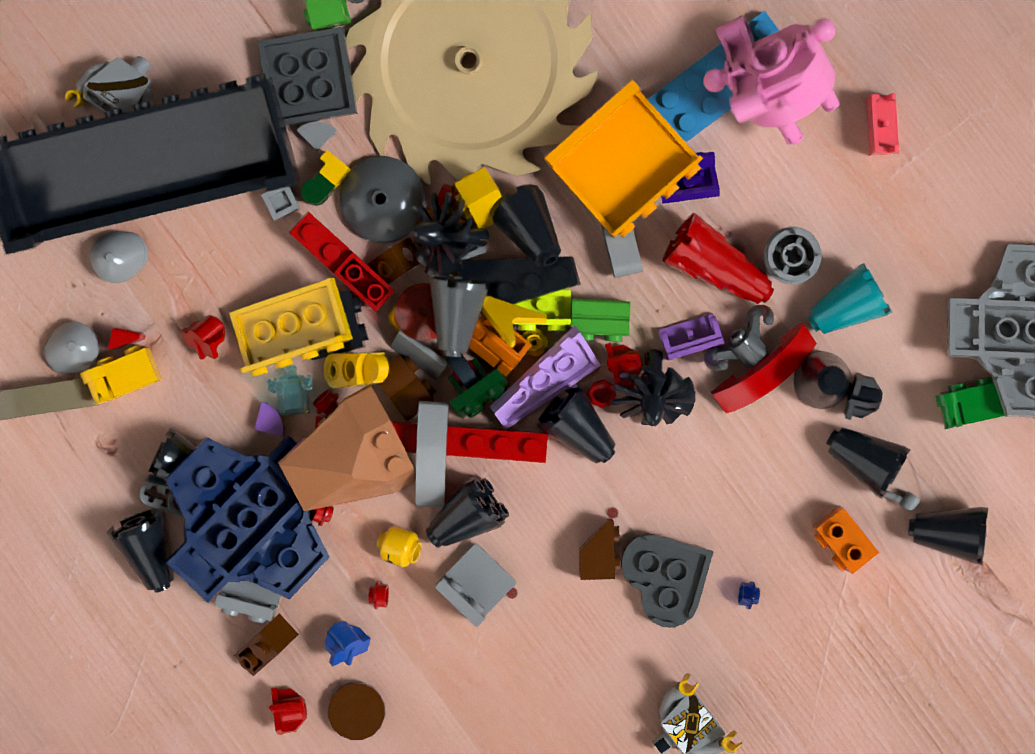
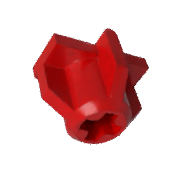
M208 315L203 320L193 322L190 326L181 330L185 344L197 351L199 359L202 360L207 356L212 359L218 357L216 348L225 340V327L216 316Z
M611 343L605 344L608 371L612 374L614 384L620 386L634 385L635 383L620 377V374L624 372L638 376L641 375L643 370L638 352L624 344L611 347Z
M271 688L273 705L269 706V710L274 715L275 731L278 735L296 732L307 719L305 699L291 688L283 690Z

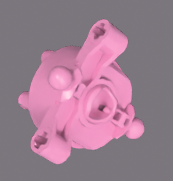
M740 16L716 28L718 38L725 50L727 61L724 63V69H712L705 74L704 86L711 92H719L727 84L733 93V96L729 99L730 105L740 123L750 120L753 124L761 127H778L788 145H791V143L793 145L798 144L804 135L795 121L810 114L820 104L826 112L833 111L839 106V100L832 89L835 82V69L820 43L828 42L834 37L835 25L830 19L825 18L817 20L812 28L809 25L792 24L755 42L749 23L744 16Z

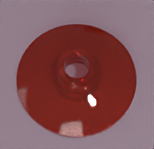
M419 283L408 287L401 293L395 306V318L399 328L405 335L418 341H430L437 338L429 283ZM420 307H428L429 315L427 317L419 316L418 309Z

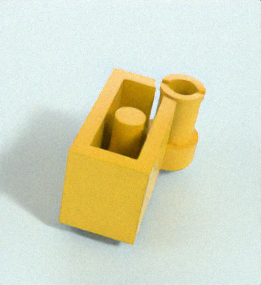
M140 345L134 346L124 351V357L116 360L113 356L104 358L97 362V367L80 373L84 385L87 384L95 405L102 404L104 401L110 402L162 381L150 348L141 349Z

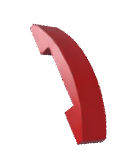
M803 322L798 323L780 337L779 341L782 345L738 379L731 375L710 392L726 414L743 408L771 392L791 376L808 358L817 343Z

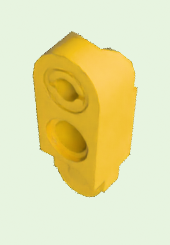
M351 352L328 355L325 359L323 370L326 383L331 388H344L384 382L389 372L388 361L384 356L385 352Z

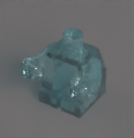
M290 365L285 367L286 376L267 380L268 391L277 394V407L281 416L310 413L308 391L313 388L311 375H307V377L297 375V366Z

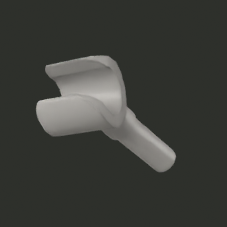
M886 490L887 493L884 496L909 511L915 509L920 502V499L909 491L903 498Z

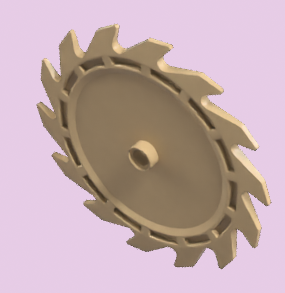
M381 0V7L352 26L346 36L348 50L359 45H364L366 48V54L352 75L356 103L365 94H370L373 98L369 136L379 154L384 155L388 138L391 135H396L399 138L408 165L428 185L432 184L429 164L434 160L439 161L458 181L464 175L476 172L481 165H487L515 176L540 171L541 167L524 158L523 153L525 149L561 144L580 127L579 125L559 124L557 120L558 115L590 95L599 72L594 71L580 78L575 77L573 74L574 67L592 40V15L588 14L576 28H570L567 25L569 0ZM475 54L477 58L476 65L470 69L464 68L462 64L464 56Z

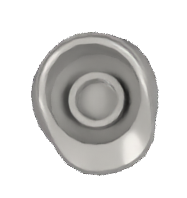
M111 232L105 234L94 242L90 251V262L93 270L101 279L110 283H122L131 279L145 266L148 260V249L144 240L133 232Z
M81 322L65 323L53 332L44 348L46 361L54 371L62 374L85 371L95 363L99 355V339L94 330Z

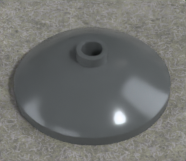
M379 156L366 159L350 170L342 183L339 203L342 216L353 232L372 242L388 243L402 239L412 232L416 221L420 217L418 211L420 205H423L425 208L426 195L421 179L408 164L396 158ZM383 193L386 196V201L380 205L376 202V196Z

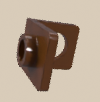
M407 238L380 254L368 263V266L385 282L390 284L421 263L414 255L417 251L415 244L411 238ZM403 248H407L412 252L413 261H409L404 257Z

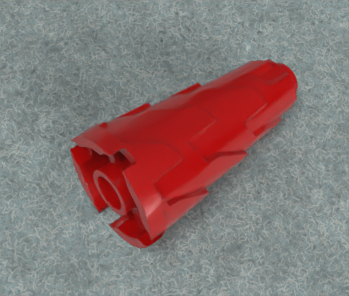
M696 213L689 215L676 231L677 237L675 240H671L668 244L662 262L694 279L699 278L720 290L725 289L744 300L752 301L756 304L760 302L766 303L774 292V288L771 287L772 281L768 279V276L747 260L741 251L727 242L726 238L704 221L701 216Z

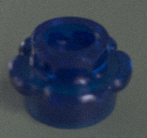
M742 582L738 592V604L751 609L753 604L757 605L759 602L760 588L756 587L755 582Z

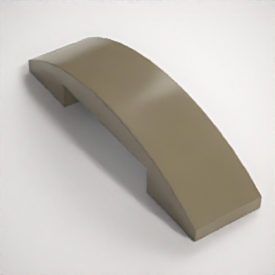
M82 379L0 391V420L97 405L94 404L95 402L88 385H84Z

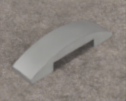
M419 401L416 451V506L440 508L445 506L448 403Z

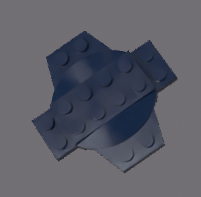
M288 435L267 456H245L205 437L164 479L185 519V541L165 563L207 603L228 582L247 580L290 600L330 558L314 525H312L309 519V510L304 511L278 463L297 445Z

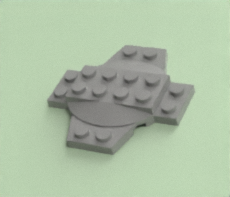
M1007 244L991 288L983 293L979 299H948L947 357L974 358L991 374L1005 417L1035 418V245Z

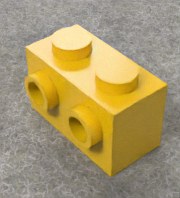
M484 166L474 173L464 175L460 181L455 183L459 192L455 196L457 202L459 203L460 198L465 200L463 213L467 219L472 217L473 222L477 224L479 229L487 228L494 224L493 218L490 215L491 209L501 197L496 184Z

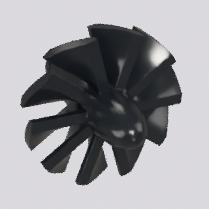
M445 192L442 210L438 204L437 193L431 194L433 219L424 206L420 205L418 211L421 224L416 225L412 230L413 238L420 247L414 255L425 266L424 272L427 275L446 278L463 269L464 266L461 260L469 253L472 246L485 247L488 242L481 241L480 239L489 240L487 229L471 228L473 223L472 217H469L464 223H458L463 213L465 200L460 198L458 206L452 215V193Z
M651 349L649 352H645V366L641 367L644 371L641 378L630 373L623 372L620 374V377L636 385L611 386V391L627 394V396L619 399H611V405L635 404L632 408L620 413V416L628 418L639 415L641 411L643 416L641 425L657 426L662 419L666 424H672L681 414L690 415L694 402H696V391L691 378L683 379L670 367L667 368L664 374L662 371L663 353L660 350Z

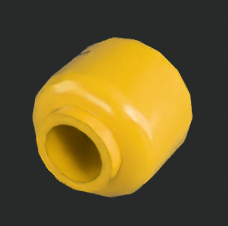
M392 526L387 532H382L377 540V548L380 549L381 559L402 568L407 567L410 563L414 564L421 552L422 543L419 542L418 535L399 526Z

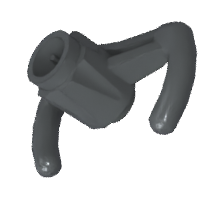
M755 305L748 310L744 327L735 330L730 335V342L710 348L704 355L705 365L710 370L723 371L728 368L726 359H739L746 367L750 366L752 368L768 356L769 353L766 350L768 347L760 340V317L763 316L764 324L772 325L774 322L772 309L766 305Z

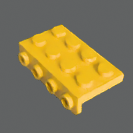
M329 278L229 312L245 367L240 368L241 374L251 373V377L268 373L267 367L276 365L277 369L293 365L292 359L300 356L302 361L318 357V351L325 348L327 353L344 348L343 342L353 339L334 278Z

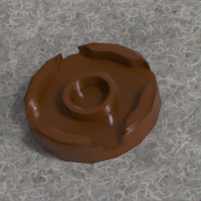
M351 682L333 694L328 706V718L332 728L340 736L349 740H364L373 736L381 728L385 718V703L373 686L363 682Z

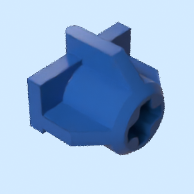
M346 621L334 623L328 629L324 647L331 655L329 663L331 666L341 662L351 665L353 657L368 650L371 638L360 627L349 625Z

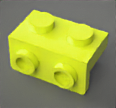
M562 290L515 304L547 315L546 323L544 324L514 323L513 325H519V330L536 331V325H548V331H565V325H571V290Z

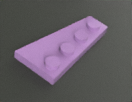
M573 326L502 394L490 408L506 430L601 365L578 328Z

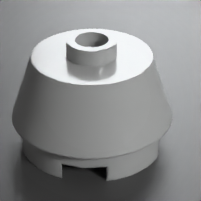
M785 227L776 231L768 239L764 248V263L768 272L776 280L785 284H800L809 280L817 272L821 263L822 254L817 239L809 231L800 227Z

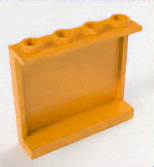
M632 79L545 157V162L613 238L618 235L624 238L636 227L632 223L640 215L644 219L657 208L654 203L661 196L668 199L679 189V186L676 184L684 176L689 180L701 169L698 163L703 158L696 155L640 92V87Z

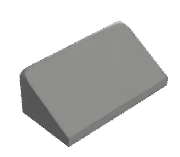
M404 329L399 331L391 344L392 349L404 358L409 355L419 369L435 380L439 378L448 365L445 359Z

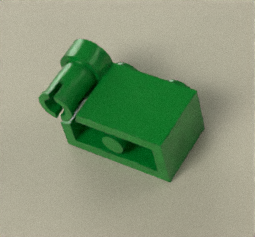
M992 376L977 379V385L966 387L965 382L949 385V391L935 395L937 407H941L944 429L1005 416Z

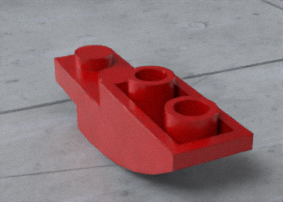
M309 211L289 231L298 242L375 312L395 292L387 282Z

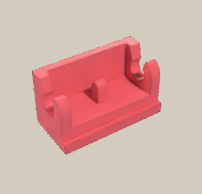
M891 93L885 96L871 94L866 98L870 156L899 154L896 94Z

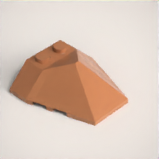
M371 385L345 397L338 404L339 407L327 419L324 417L318 423L319 426L307 438L304 437L278 462L304 511L393 494L416 482L415 469Z

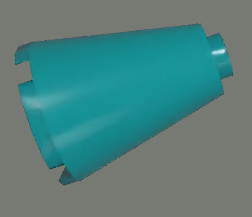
M862 263L810 308L812 315L808 316V320L815 332L821 330L823 334L887 316L892 313V310L883 299L884 295L871 272L867 269L866 264Z

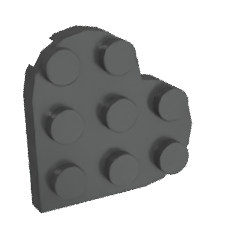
M645 534L634 537L627 544L622 554L621 568L626 580L633 587L642 591L641 603L643 611L650 620L661 627L675 628L686 623L694 616L700 602L714 551L659 535Z

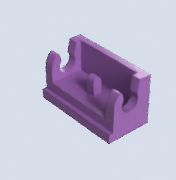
M713 313L658 330L667 360L724 344L717 318Z

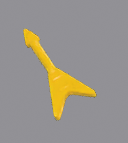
M486 296L481 309L482 313L509 347L515 346L514 323L544 324L547 319L545 314Z

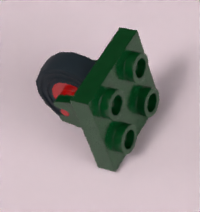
M462 353L460 357L445 356L453 369L452 374L447 378L459 394L450 404L463 419L467 416L473 418L484 409L482 405L491 399L495 402L506 392V388L510 386L498 368L488 375L476 357L473 360L467 361ZM479 373L483 377L482 380H480V378L478 377ZM462 385L465 386V388L467 389L466 391L463 390V388L461 387Z

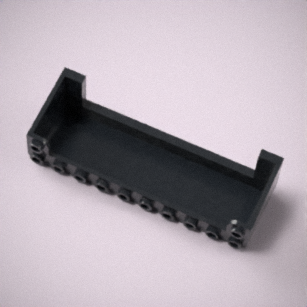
M265 73L245 78L246 84L238 86L236 80L219 84L220 90L208 92V88L205 87L190 91L191 97L180 99L179 94L161 98L163 104L151 106L150 101L133 105L134 111L122 113V109L118 108L104 112L105 118L94 120L93 115L75 119L77 125L65 127L64 122L46 126L48 132L36 134V130L31 129L19 132V139L8 141L7 136L0 137V237L5 255L36 248L48 240L266 188V191L269 192L296 185L300 175L272 78L266 79Z

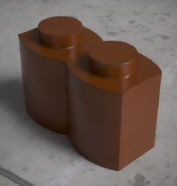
M399 354L388 363V375L384 382L379 383V386L406 421H409L418 414L419 401L434 402L436 400L433 397L436 390L427 379L420 380L415 373L419 368L409 355L404 358Z

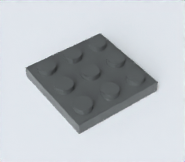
M343 27L258 41L262 72L265 73L266 79L272 78L286 126L358 114Z

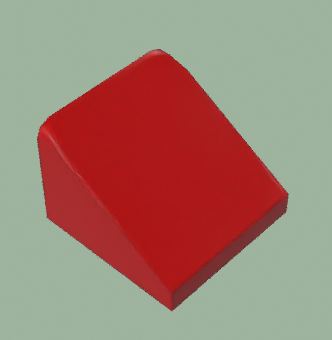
M114 328L111 332L108 350H116L145 340L146 335Z

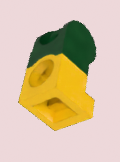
M328 150L320 157L321 161L325 163L323 168L314 179L306 181L302 186V197L307 203L314 206H319L326 202L351 170Z

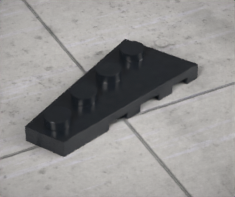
M572 256L558 257V260L550 266H538L530 258L461 261L464 267L458 271L459 277H463V279L472 281L473 278L489 282L486 296L514 305L581 285Z

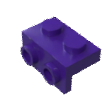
M697 152L696 155L703 158L698 163L701 169L689 180L685 176L676 183L679 189L668 199L661 196L662 204L720 196L715 168V153Z

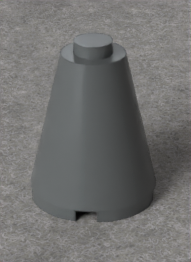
M457 276L447 278L431 277L430 287L438 349L444 350L443 355L460 357L461 352H467L488 292L489 282L473 278L471 281Z

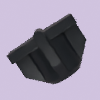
M860 373L855 374L847 393V403L844 410L845 419L851 420L852 416L864 418L878 411L883 392L874 377L865 376Z

